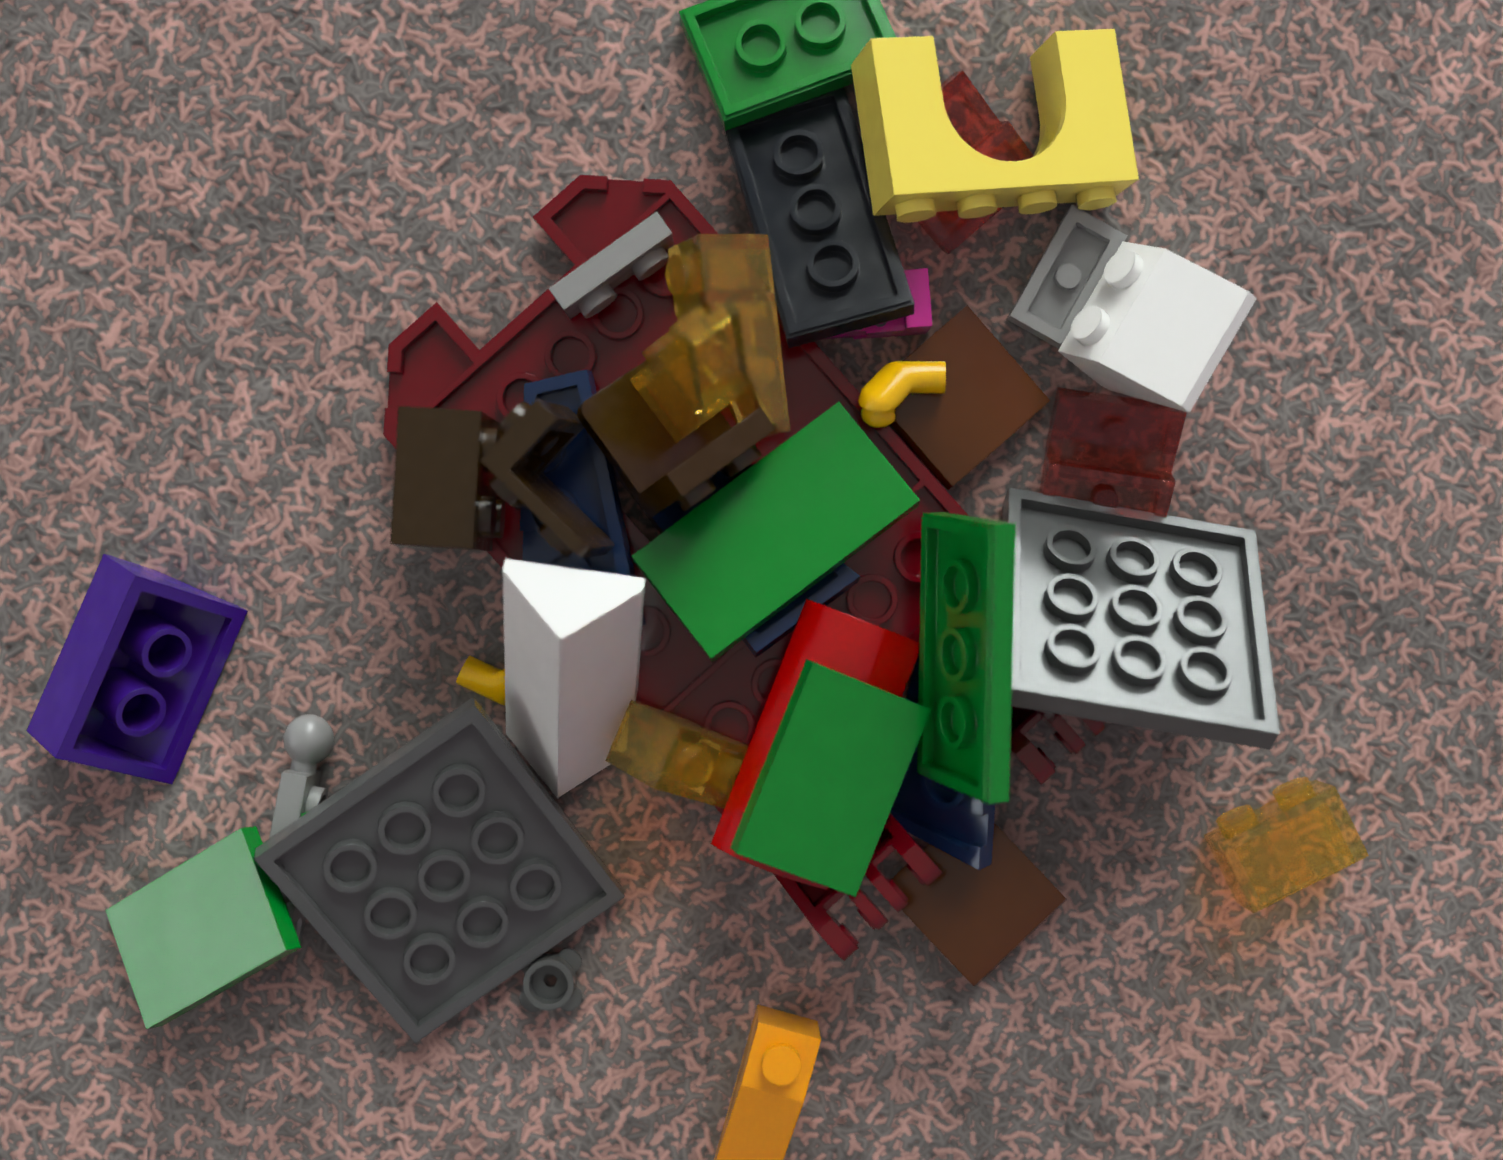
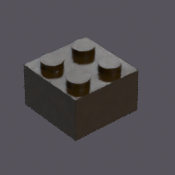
M398 406L390 544L492 551L493 538H503L506 515L505 500L496 499V492L489 484L494 474L480 460L502 437L497 432V428L500 425L499 422L482 411Z

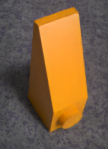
M757 1004L714 1160L784 1159L805 1100L821 1043L818 1021Z

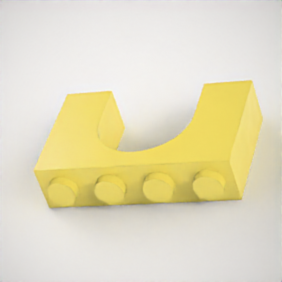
M1115 29L1055 31L1030 56L1040 120V136L1033 157L1022 161H1001L985 156L970 147L956 132L944 106L934 36L871 38L851 64L873 216L896 214L898 222L911 223L932 218L936 215V212L958 210L960 218L969 219L990 215L1000 207L1018 206L1020 214H1038L1052 210L1060 203L1077 202L1079 210H1096L1116 203V196L1138 181L1139 176Z

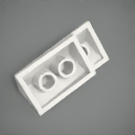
M505 559L503 567L506 735L556 798H559L631 752L634 708L639 682L645 579Z

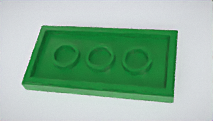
M837 402L631 557L713 663L917 508L920 499L842 404Z
M945 512L923 513L921 524L918 704L931 709V712L918 742L917 772L919 775L986 804L1009 802L1016 524Z

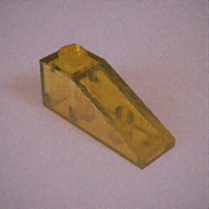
M698 234L669 248V260L666 265V283L669 291L673 294L675 315L736 423L738 424L761 407L776 428L765 437L789 432L790 423L768 234Z

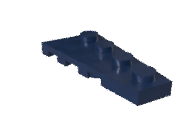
M587 369L524 384V402H527L530 406L536 399L567 406L576 415L578 407L597 393L593 372ZM584 428L543 473L614 542L615 546L606 555L581 558L576 553H573L567 558L557 552L540 535L538 529L544 523L524 505L520 509V531H523L522 561L636 577L613 467ZM644 612L642 618V626L646 625Z

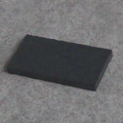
M844 87L730 130H724L788 349L914 314L915 303L886 215L873 216L863 143Z

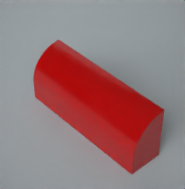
M806 599L711 845L765 871L827 890L828 887L738 855L730 849L731 843L806 659L902 697L919 654V642Z

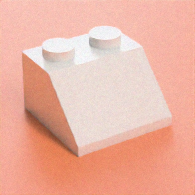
M1122 241L1115 255L1107 262L1103 275L1085 306L1074 318L1071 329L1058 352L1108 390L1190 413L1257 298L1240 286L1165 248Z

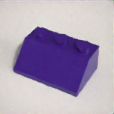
M103 554L26 731L56 759L173 784L248 611L156 570Z

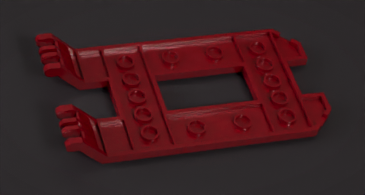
M579 175L533 216L535 223L574 265L559 280L655 212H658L672 232L674 246L666 251L670 256V260L654 274L641 281L635 275H632L613 289L617 294L616 299L594 316L585 318L580 312L570 320L551 291L547 289L487 344L479 349L436 302L389 344L387 372L390 373L388 408H385L383 435L395 449L398 406L482 411L501 423L516 406L524 402L525 383L587 369L593 372L596 391L599 392L664 348L675 349L680 354L731 427L738 424L760 407L776 429L755 444L762 455L751 463L752 466L837 402H840L917 495L920 503L917 508L844 562L845 565L860 575L859 582L827 606L919 642L921 524L923 513L945 512L964 516L969 515L890 426L874 428L862 420V407L858 403L860 393L815 342L788 349L771 292L671 180L644 179L643 181L608 179L607 176ZM496 493V499H503ZM506 501L503 538H493L492 551H487L502 569L505 559L522 561L523 531H520V510L512 507ZM622 510L631 555L647 545L650 540ZM633 562L636 578L645 579L643 612L646 625L642 626L639 682L634 717L722 815L794 630L757 658L742 640L712 663ZM1011 706L1010 752L1041 785L1056 773V765L1039 747L1036 748L1025 736L1041 719L1055 732L1053 734L1054 737L1070 754H1077L1086 746L1079 735L1060 714ZM1076 717L1095 737L1106 728L1104 726L1106 722ZM890 812L864 877L866 876L874 887L899 913L909 904L907 902L909 898L892 879L888 880L877 867L884 859L896 850L907 862L906 867L923 886L925 884L929 886L943 872ZM774 874L816 932L843 961L859 948V941L843 923L840 924L828 910L846 893L829 887L827 890L820 889ZM861 887L856 897L847 894L857 906L858 913L872 929L875 930L877 928L880 930L889 922Z

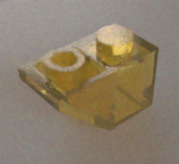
M731 299L709 315L702 305H699L668 328L670 332L659 338L642 352L648 364L630 379L676 444L750 389L740 314Z
M631 700L605 761L653 789L725 808L749 746L678 715Z

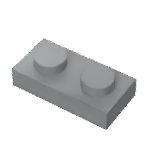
M1071 205L1063 216L1006 320L1059 349L1071 329L1074 318L1083 309L1101 279L1107 262L1115 255L1122 241H1125L1128 235Z
M655 212L552 285L549 290L570 320L580 312L585 318H590L616 299L617 294L613 289L632 275H635L641 281L654 274L670 260V256L666 251L674 246L673 234L658 212Z

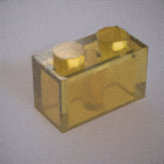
M1299 777L1275 788L1272 791L1275 800L1255 810L1252 809L1251 805L1239 806L1223 813L1216 819L1219 828L1205 834L1204 837L1238 904L1252 913H1256L1369 856L1335 786L1318 780L1310 782L1308 777Z

